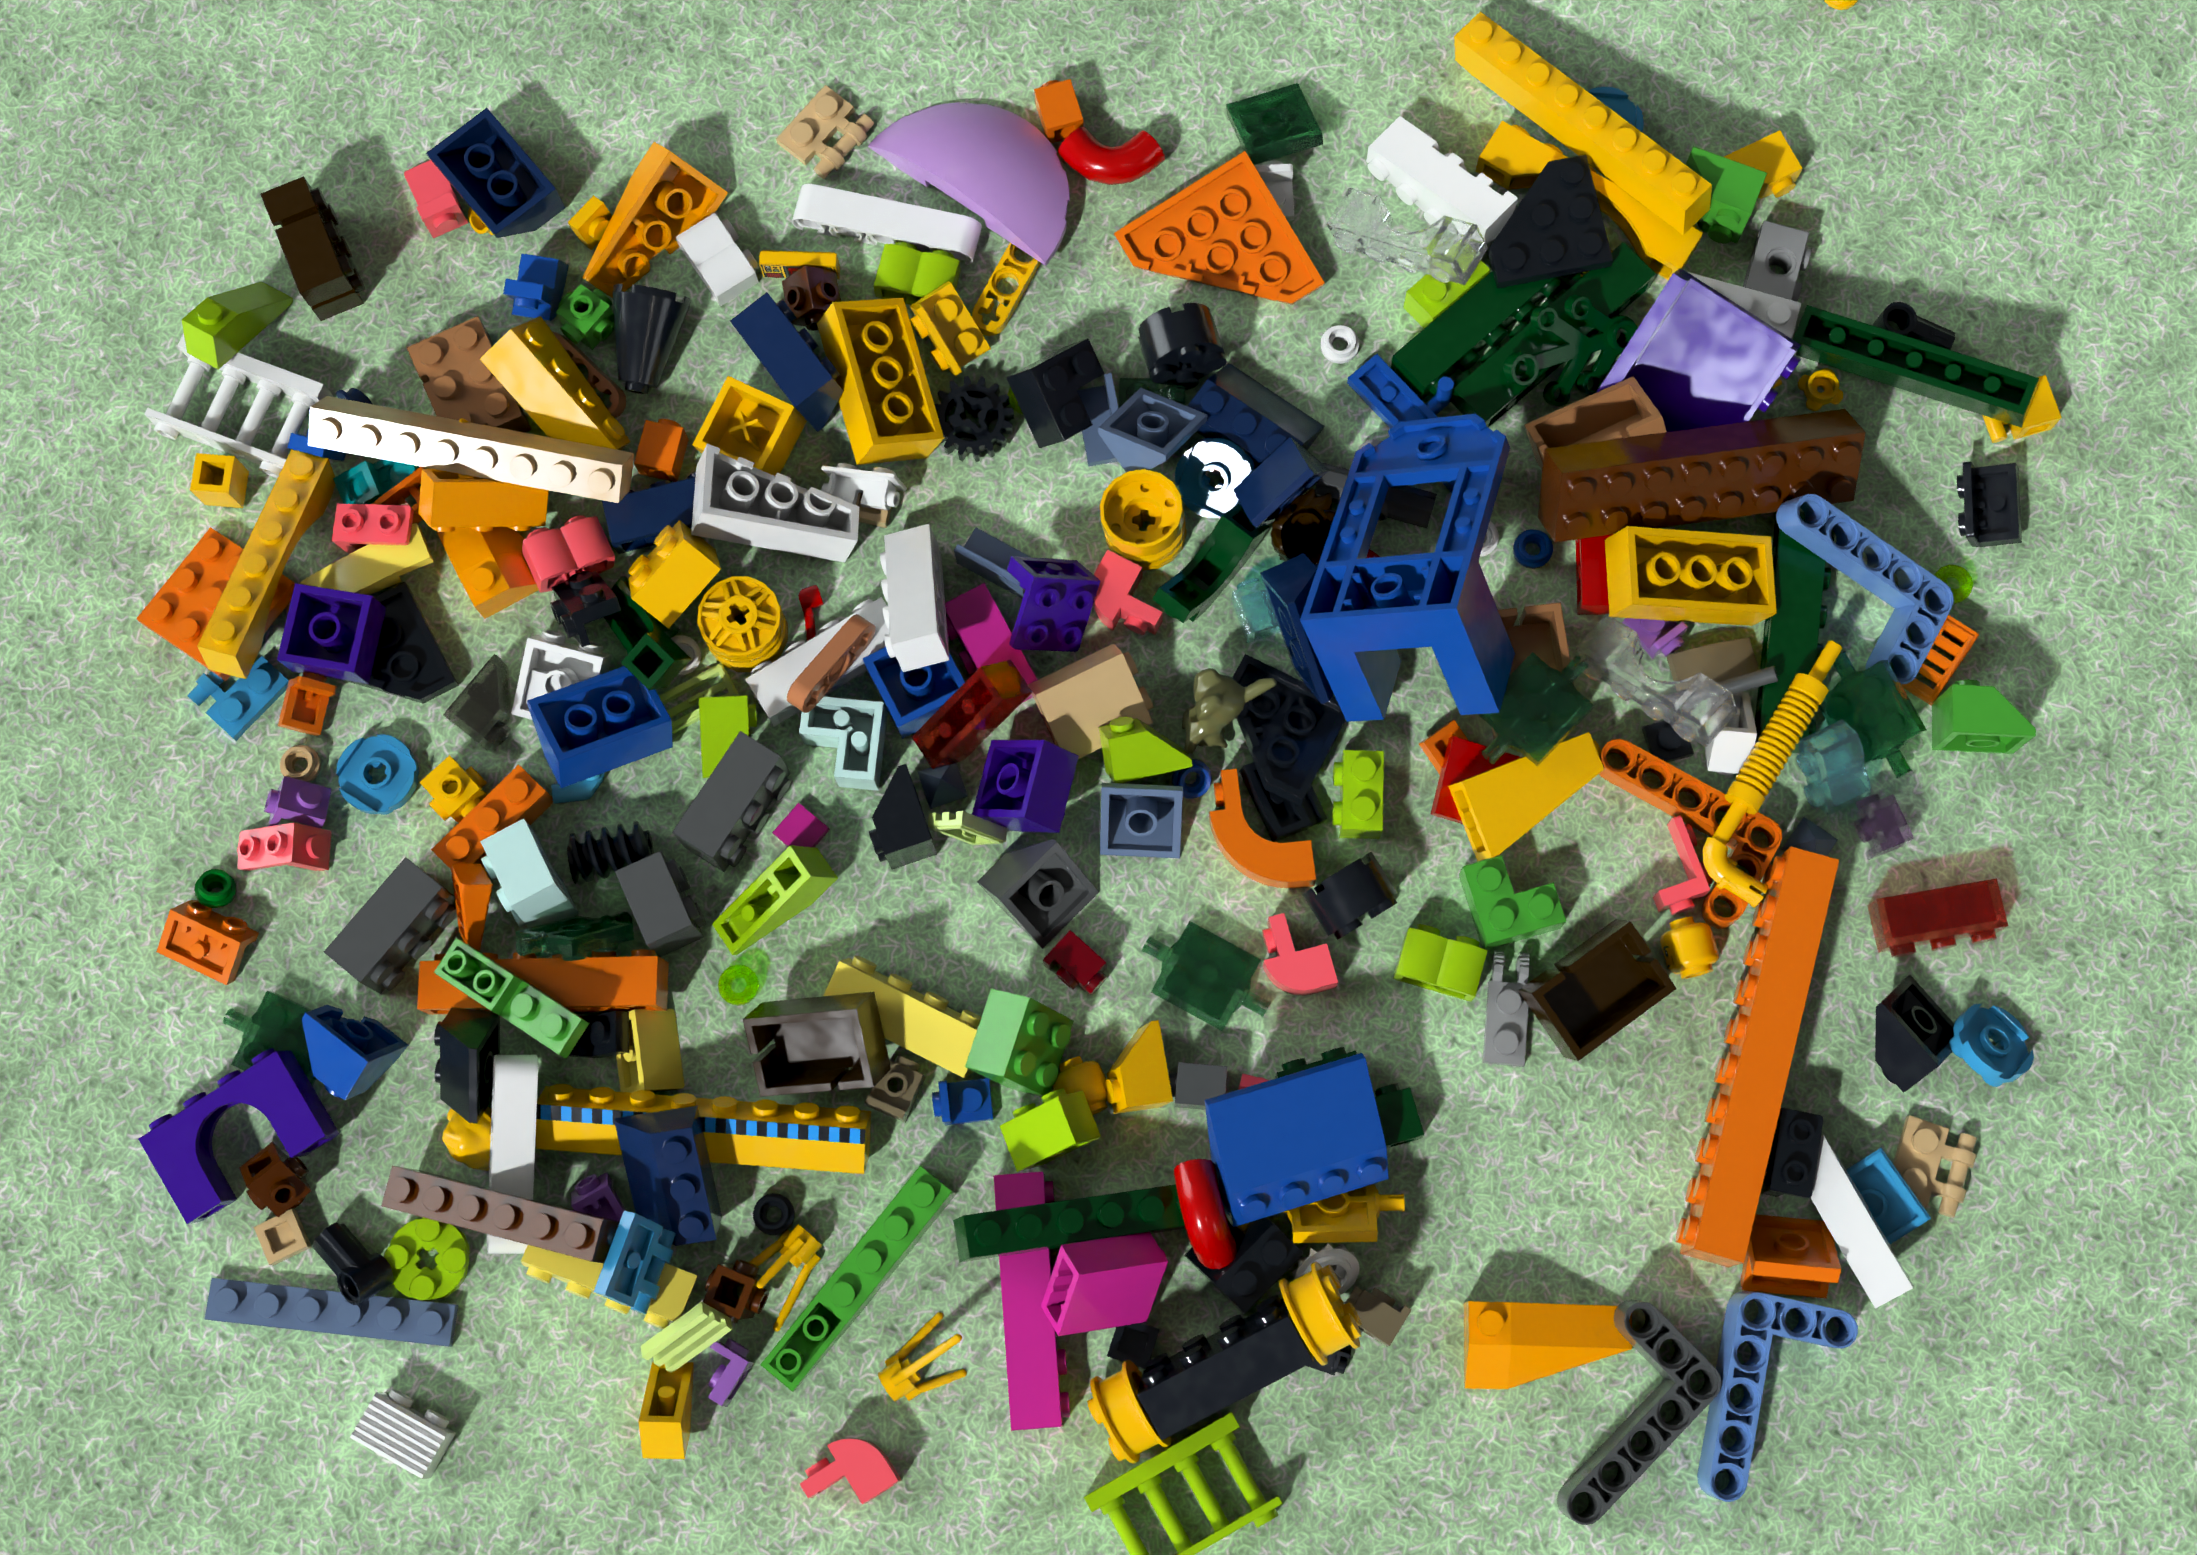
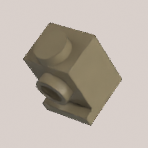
M898 1055L895 1062L889 1060L891 1070L872 1088L865 1104L874 1110L906 1123L923 1085L925 1076L917 1072L920 1067L918 1063ZM894 1078H900L904 1083L902 1090L896 1093L889 1090L890 1081Z
M1355 1286L1344 1303L1351 1302L1362 1323V1325L1358 1326L1359 1329L1386 1347L1391 1345L1411 1312V1309L1405 1305L1399 1311L1394 1309L1393 1305L1396 1301L1377 1288H1374L1369 1293L1365 1289L1362 1290Z

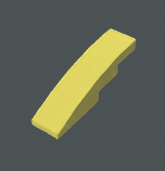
M414 523L412 524L410 543L408 545L368 544L312 574L298 584L370 595L401 582L399 576L433 563L434 560L421 527ZM289 602L288 605L285 607L286 610H287V613H288V611H289L290 602Z

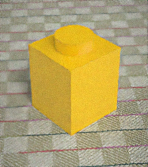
M196 453L190 491L204 505L243 508L249 471L235 456Z

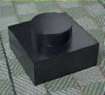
M1682 716L1643 726L1642 731L1649 753L1668 763L1690 757L1694 754Z
M1143 1323L1116 1327L1107 1357L1121 1362L1131 1360L1137 1367L1147 1370L1145 1365L1150 1361L1160 1329Z

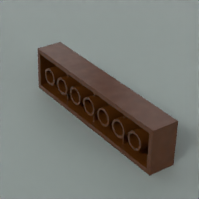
M1846 409L1545 448L1538 519L1554 542L1612 535L1626 526L1663 528L1777 512L1783 502L1807 494H1816L1830 504L1854 501L1866 432Z

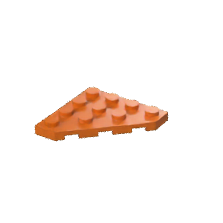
M1246 151L1114 233L1134 268L1162 273L1163 275L1183 278L1197 283L1200 282L1201 284L1221 287L1235 292L1238 291L1239 293L1290 305L1295 304L1325 285V282Z

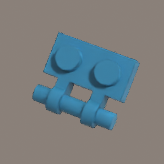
M261 656L253 664L247 679L239 678L226 692L219 687L224 680L210 672L208 675L203 673L195 681L198 685L187 696L200 706L211 695L216 702L205 713L237 741L286 691L289 680Z
M624 1211L594 1293L621 1305L629 1306L633 1311L647 1314L651 1300L657 1299L661 1288L657 1284L665 1263H670L674 1251L670 1248L676 1233L663 1229V1226L637 1213Z

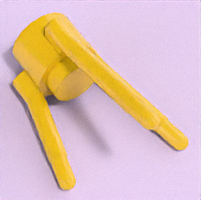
M799 1224L791 1232L789 1230L784 1232L777 1241L749 1261L759 1266L779 1251L781 1254L757 1281V1288H763L788 1261L796 1268L802 1262L804 1263L773 1325V1330L776 1332L780 1331L809 1274L821 1260L816 1253L822 1247V1244Z
M936 1313L897 1354L885 1361L887 1367L878 1372V1377L893 1401L896 1402L903 1396L910 1401L923 1392L951 1383L967 1375L965 1369H960L916 1385L921 1380L918 1370L962 1340L960 1334H955L913 1363L909 1358L904 1360L943 1319V1313Z

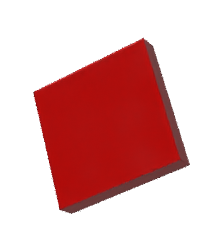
M1455 736L1450 737L1431 815L1463 824L1448 786L1522 757Z

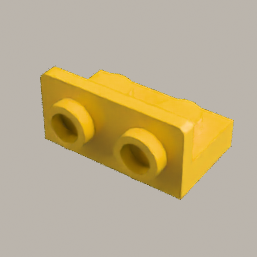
M946 282L910 305L915 314L910 321L922 339L926 336L929 337L935 347L930 353L942 372L948 369L953 375L957 376L962 373L960 368L991 349L951 282Z

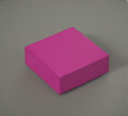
M798 802L772 833L788 847L790 845L815 847L830 829Z

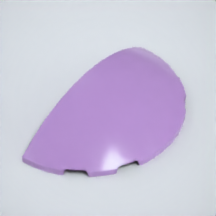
M945 103L927 107L899 119L878 134L868 145L870 149L925 187L932 184L982 217L987 228L1043 265L1047 266L1055 255L1067 228L1065 218L1068 201L1070 202L1067 175L1057 156V151L1050 141L1035 126L1022 117L1005 109L987 104Z

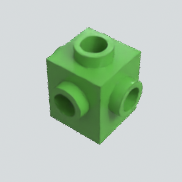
M580 284L574 292H568L559 303L556 314L562 324L561 332L573 343L578 344L581 341L593 350L600 341L606 340L614 329V313L611 309L612 301L600 290L595 289L591 292Z

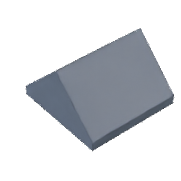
M1140 388L1098 427V434L1125 472L1141 469L1150 470L1166 462L1207 422L1208 415Z
M1102 783L1100 855L1180 859L1183 786Z

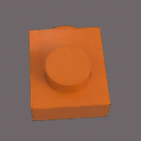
M304 672L302 676L289 680L278 726L309 735H321L329 697L335 695L337 686L326 683V677L309 672Z

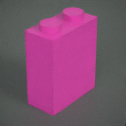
M1150 1232L1063 1244L1060 1247L1041 1308L1058 1336L1147 1322L1162 1277L1167 1269L1168 1260L1166 1254L1158 1246Z

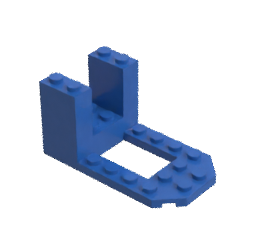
M1476 413L1401 421L1388 430L1390 437L1375 447L1368 443L1355 452L1300 622L1347 722L1384 720L1401 665V659L1396 649L1432 647L1460 715L1500 713L1515 652L1479 564V557L1509 455V443L1505 435L1498 430L1492 431L1488 428L1485 420ZM1456 480L1435 552L1366 558L1388 487Z

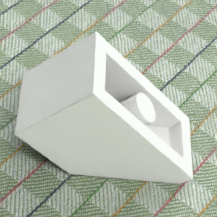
M1740 692L1708 701L1705 740L1707 770L1726 776L1739 774V770L1743 768L1748 755H1751L1750 752L1754 749L1757 737L1750 696L1747 692Z

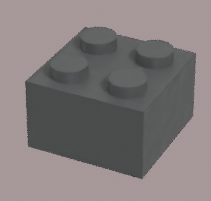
M659 851L615 871L646 945L651 950L656 951L659 957L704 938L700 927L706 925L705 918L697 902L694 903L690 895L686 896L684 891L691 887L681 866L678 867L675 859L668 861Z

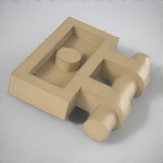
M825 85L776 138L777 144L804 165H807L817 155L821 161L813 169L817 175L825 179L833 169L838 171L845 163L844 157L855 145L860 146L867 139L866 133L874 125V122L866 114H862L855 123L849 122L848 119L855 112L854 106ZM837 131L843 134L833 147L825 145Z
M1910 1115L1906 1116L1893 1164L1924 1208L1928 1207L1930 1196L1933 1194L1942 1197L1938 1213L1954 1218L1958 1204L1964 1202L1967 1190L1963 1189L1968 1168H1973L1977 1155L1973 1153L1977 1138L1969 1134L1960 1133L1957 1147L1954 1148L1945 1145L1949 1128ZM1941 1158L1952 1162L1947 1183L1935 1180Z

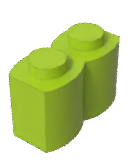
M898 241L895 244H885L873 285L875 296L881 299L904 298L905 304L912 305L948 281L952 283L956 290L961 273L960 261L955 259L953 254L944 250H933L932 253L920 252L913 244Z
M1417 924L1416 929L1408 928L1404 936L1393 979L1471 1002L1476 996L1488 950L1480 948V942L1470 937L1456 936L1455 940L1440 936L1441 931L1429 925Z

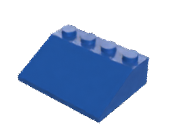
M1363 1053L1205 1100L1211 1161L1215 1163L1224 1211L1233 1227L1389 1179L1387 1147L1366 1058Z

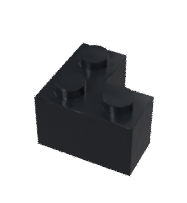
M1088 338L1062 347L1006 377L1039 448L1065 441L1093 425L1076 390L1105 374Z

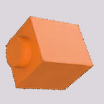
M1071 79L1064 81L1051 80L1044 83L1041 87L1034 89L1035 105L1045 137L1050 143L1062 141L1077 128L1084 127L1083 117Z
M658 419V422L645 420L634 460V465L640 475L673 482L678 481L689 441L684 428L679 423L669 419Z

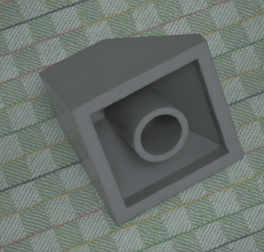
M1054 839L1005 853L977 881L991 899L1042 949L1099 893Z

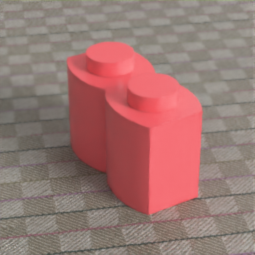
M584 515L575 516L567 520L561 528L551 530L546 527L539 528L529 533L527 538L523 540L522 553L540 593L552 591L553 586L569 581V578L576 573L596 571L600 574L614 567L615 555L597 516L587 518Z

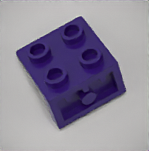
M1011 556L1007 571L1020 582L1019 585L1025 589V593L1009 642L1010 646L1018 650L1077 652L1080 648L1100 580L1077 560Z

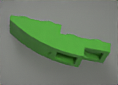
M458 938L454 940L434 971L436 975L566 1059L589 1025L587 1021L567 1009L566 1006Z

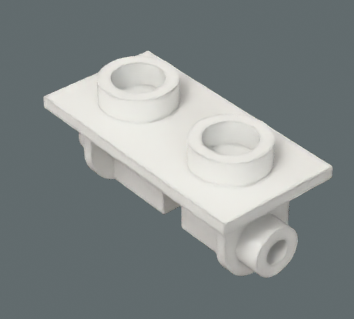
M838 463L836 467H821V470L830 478L829 483L822 485L821 491L855 505L858 493H863L860 503L862 507L890 510L891 507H897L900 497L898 491L907 490V487L899 480L896 473L887 468L874 467L872 471H865L847 463Z

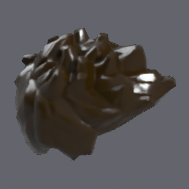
M1311 488L1306 494L1294 499L1275 518L1270 534L1272 537L1271 544L1274 547V551L1279 553L1280 560L1285 562L1304 553L1314 565L1319 563L1336 511L1330 509L1333 501L1330 493L1316 497V490Z

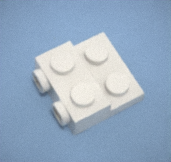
M542 630L541 636L528 637L511 714L532 720L527 700L609 672L612 655L602 652L603 645L600 643L589 641L590 645L582 647L580 643L579 646L565 642V634L555 631Z

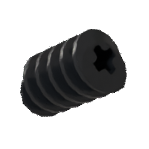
M638 821L633 822L631 834H627L623 825L618 824L615 837H611L608 829L602 827L599 840L594 838L591 830H586L583 843L579 842L575 833H570L567 846L568 863L574 884L578 882L579 873L586 882L593 880L595 870L602 879L609 877L611 867L615 872L626 867L627 864L630 865L654 854L651 834L649 830L643 831Z

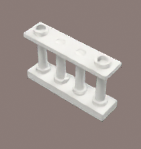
M183 333L177 346L188 357L187 363L190 365L166 414L147 408L144 415L155 425L154 431L172 440H176L178 435L259 464L260 471L271 477L278 478L290 451L287 447L291 433L298 434L311 406L324 397H333V395L323 383L237 353L219 369L223 371L222 376L224 379L201 427L182 421L181 419L204 371L209 372L212 367L187 353ZM245 380L256 383V388L259 391L236 440L217 434L216 431L238 385H243ZM281 392L291 396V401L294 404L271 453L252 447L251 444L273 398H278Z

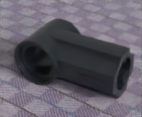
M1893 302L1888 305L1872 325L1951 350L1956 338V332L1917 316L1914 309L1903 302ZM1888 320L1896 323L1900 331L1893 329L1888 324Z
M336 1222L331 1224L314 1239L313 1249L336 1274L340 1292L350 1304L358 1305L392 1286L394 1283L393 1271L388 1261L379 1253L370 1254L344 1223L338 1224Z

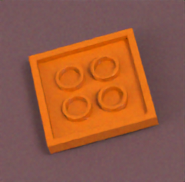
M210 527L136 619L142 625L208 669L197 646L242 554L243 548ZM281 575L264 634L291 601L295 583L284 575ZM210 670L225 681L231 676Z

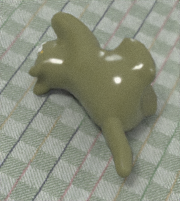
M1213 668L1197 673L1193 683L1196 704L1187 708L1183 714L1182 729L1186 730L1184 751L1191 754L1195 751L1197 745L1199 747L1218 745L1227 748L1228 744L1223 738L1224 727L1238 717L1245 703L1273 688L1277 683L1275 678L1259 679L1243 687L1233 677L1221 675Z

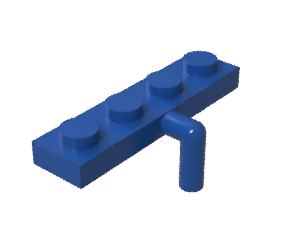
M1378 354L1374 355L1350 375L1347 380V384L1390 429L1401 421L1438 418L1436 415L1450 403L1454 386L1451 378L1442 377L1438 381L1436 395L1427 403H1424ZM1456 480L1451 482L1443 481L1442 483L1452 493Z

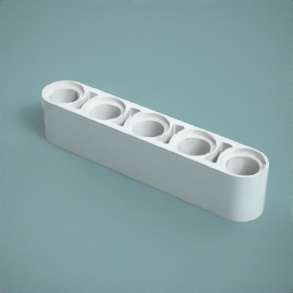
M804 184L801 186L792 219V224L799 230H803V227L817 229L818 234L840 238L841 234L855 237L854 241L877 245V242L895 244L898 241L913 244L917 247L918 251L932 253L933 250H944L953 254L955 259L965 260L966 265L973 263L982 228L979 221L965 215L816 184Z
M494 1055L488 1189L533 1200L537 1055ZM487 1234V1254H524L527 1248V1244Z

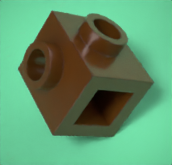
M805 265L782 281L785 302L797 317L791 322L793 325L805 326L808 330L817 331V323L832 302H841L835 271Z
M273 1141L239 1167L245 1184L249 1189L246 1191L252 1202L260 1210L268 1207L278 1218L287 1210L299 1206L306 1195L311 1192L305 1177L309 1173L305 1164L298 1157H288Z
M736 1259L734 1264H718L717 1268L711 1272L706 1282L705 1291L707 1293L703 1303L730 1317L732 1323H738L741 1319L754 1318L755 1313L759 1314L763 1310L769 1291L765 1289L766 1285L763 1288H757L756 1286L757 1281L762 1277L757 1274L759 1271L758 1266L741 1259ZM739 1283H742L745 1286L741 1296L738 1297L736 1287Z

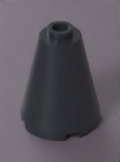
M616 284L613 286L612 294L618 381L626 384V391L648 394L649 388H657L690 308L691 300L685 296L681 302L675 301L677 294L675 292L632 284L631 292L622 291L623 284Z

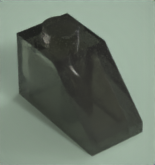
M494 654L443 714L451 724L486 751L492 745L497 747L506 740L511 731L508 726L513 721L509 670L501 658Z

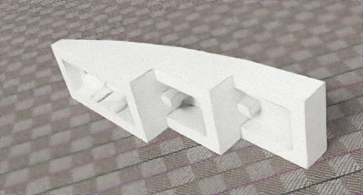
M1822 1135L1813 1193L1810 1198L1876 1309L1913 1289L1914 1286L1891 1250V1245L1870 1213L1869 1207L1825 1135Z

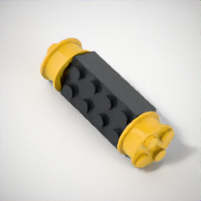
M1315 1261L1311 1264L1312 1271L1291 1282L1285 1278L1279 1280L1282 1299L1278 1295L1272 1296L1257 1305V1312L1243 1319L1241 1315H1236L1223 1322L1219 1326L1221 1331L1207 1338L1204 1334L1191 1338L1182 1345L1183 1350L1169 1357L1167 1353L1153 1358L1145 1365L1147 1370H1144L1143 1374L1131 1360H1126L1122 1363V1370L1104 1380L1099 1376L1092 1378L1090 1386L1093 1398L1088 1400L1087 1404L1094 1420L1098 1424L1103 1423L1110 1435L1108 1442L1118 1461L1126 1459L1130 1463L1135 1464L1140 1460V1453L1157 1444H1160L1162 1447H1168L1171 1445V1435L1314 1362V1357L1324 1366L1328 1364L1327 1356L1348 1345H1351L1354 1349L1359 1348V1337L1362 1335L1358 1326L1362 1325L1352 1303H1343L1338 1291L1341 1285L1332 1267L1327 1265L1322 1268Z

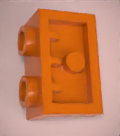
M189 900L170 909L156 952L228 985L235 981L246 946L256 941L259 932L248 928L247 923L242 919L225 917L212 911V908L202 905L198 900Z

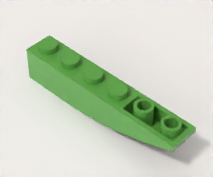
M919 1166L761 1363V1366L794 1392L869 1304L955 1197L956 1193L925 1168Z

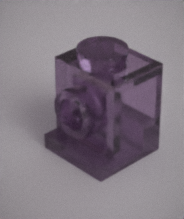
M1877 793L1855 803L1858 808V812L1855 813L1858 820L1854 821V826L1860 840L1863 843L1869 842L1871 849L1865 853L1868 860L1904 847L1914 839L1894 794L1880 799Z

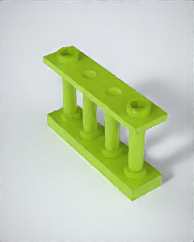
M1232 1412L1084 1496L1091 1512L1100 1508L1103 1515L1108 1513L1130 1555H1149L1123 1507V1504L1126 1502L1122 1495L1135 1487L1138 1488L1140 1494L1145 1492L1177 1551L1174 1555H1195L1252 1521L1256 1528L1277 1517L1278 1513L1275 1508L1283 1504L1278 1495L1268 1501L1265 1500L1233 1442L1236 1440L1233 1431L1240 1426ZM1210 1444L1214 1452L1219 1450L1251 1508L1249 1512L1230 1523L1196 1463L1199 1461L1196 1452ZM1173 1465L1177 1473L1182 1471L1214 1529V1532L1193 1544L1159 1484L1163 1482L1159 1474Z

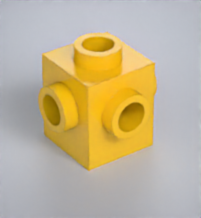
M450 755L419 782L434 798L428 804L444 821L451 816L459 823L488 795L482 789L487 784L483 777L472 766L465 770Z

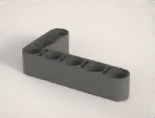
M1632 1299L1622 1302L1614 1312V1324L1622 1336L1659 1372L1664 1380L1559 1490L1557 1496L1558 1508L1563 1515L1578 1524L1589 1525L1598 1521L1712 1402L1721 1389V1377L1716 1368L1655 1306L1647 1302ZM1640 1308L1645 1314V1324L1638 1331H1634L1630 1326V1315L1634 1310ZM1670 1339L1674 1344L1675 1352L1670 1360L1664 1362L1660 1357L1659 1349L1662 1342ZM1696 1370H1701L1705 1379L1704 1385L1697 1392H1693L1689 1384L1690 1376ZM1672 1400L1676 1408L1675 1415L1670 1421L1664 1422L1660 1415L1661 1407L1666 1401ZM1643 1430L1647 1437L1646 1446L1640 1452L1635 1453L1631 1447V1439L1636 1432ZM1615 1461L1618 1468L1617 1476L1612 1482L1605 1483L1601 1475L1602 1469L1608 1462ZM1586 1492L1589 1499L1588 1507L1582 1513L1575 1514L1572 1508V1501L1578 1493Z

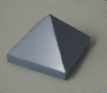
M955 759L918 771L930 809L968 797Z
M1803 817L1782 847V850L1785 852L1792 846L1827 856L1838 839Z

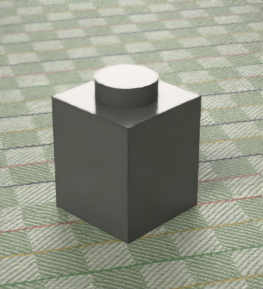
M1178 1062L1177 1073L1169 1072L1172 1097H1175V1107L1206 1110V1099L1226 1094L1228 1066Z

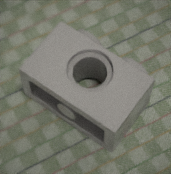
M1764 220L1756 236L1743 287L1797 302L1802 289V283L1796 282L1799 270H1806L1812 248L1806 247L1809 232ZM1777 265L1784 270L1785 274H1776L1771 271L1769 266Z

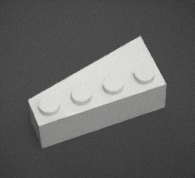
M1399 116L1368 147L1366 162L1368 163L1369 171L1378 180L1384 181L1387 179L1396 187L1398 197L1404 203L1410 206L1416 204L1424 211V218L1434 229L1440 230L1443 228L1453 237L1452 242L1456 248L1465 243L1480 258L1490 248L1515 211L1518 197L1509 191L1502 196L1491 188L1494 185L1492 179L1482 172L1477 177L1470 174L1462 158L1453 152L1443 155L1439 152L1440 148L1436 140Z
M708 443L706 444L696 466L691 535L846 562L858 541L859 506L814 487H811L809 490L793 484L788 476L778 472L775 476L753 467L754 462L742 457L735 460L719 453L720 448Z

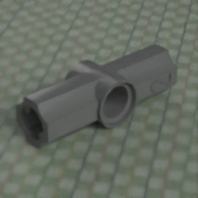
M1323 463L1329 471L1317 481L1315 495L1320 497L1330 493L1333 499L1332 503L1339 504L1349 469ZM1407 485L1388 487L1378 520L1382 521L1391 518L1427 528L1437 494Z

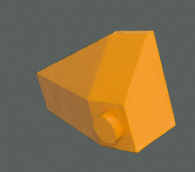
M653 142L633 172L582 278L612 298L613 286L616 284H623L622 291L625 292L632 284H635L650 271L649 260L663 249L669 254L678 249L679 245L675 241L676 236L715 213L728 192L670 150Z
M455 527V530L452 532L436 531L468 596L484 619L539 590L522 553V545L525 538L516 530L508 527H494L492 531L482 532L473 530L470 527Z
M1479 1301L1464 1303V1388L1509 1389L1631 1350L1632 1345L1622 1336L1614 1324V1312L1618 1306ZM1631 1313L1630 1319H1629L1631 1328H1632V1313Z

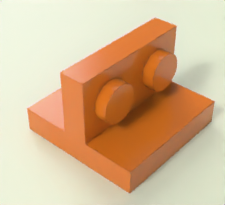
M1755 1214L1742 1268V1290L1827 1299L1829 1284L1839 1283L1841 1266L1833 1236L1825 1222L1821 1220Z

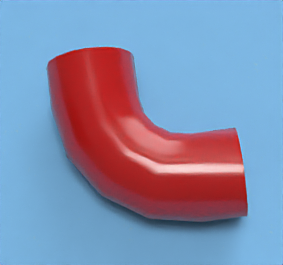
M1080 127L1071 132L1058 149V154L1076 172L1090 181L1107 185L1131 183L1153 171L1165 160V155L1158 142L1144 130H1141L1120 146H1108L1098 141L1086 127Z
M1191 1159L1182 1162L1174 1168V1177L1180 1209L1189 1240L1201 1264L1210 1269L1224 1268L1234 1260L1237 1253V1244L1225 1215L1215 1163L1208 1159Z

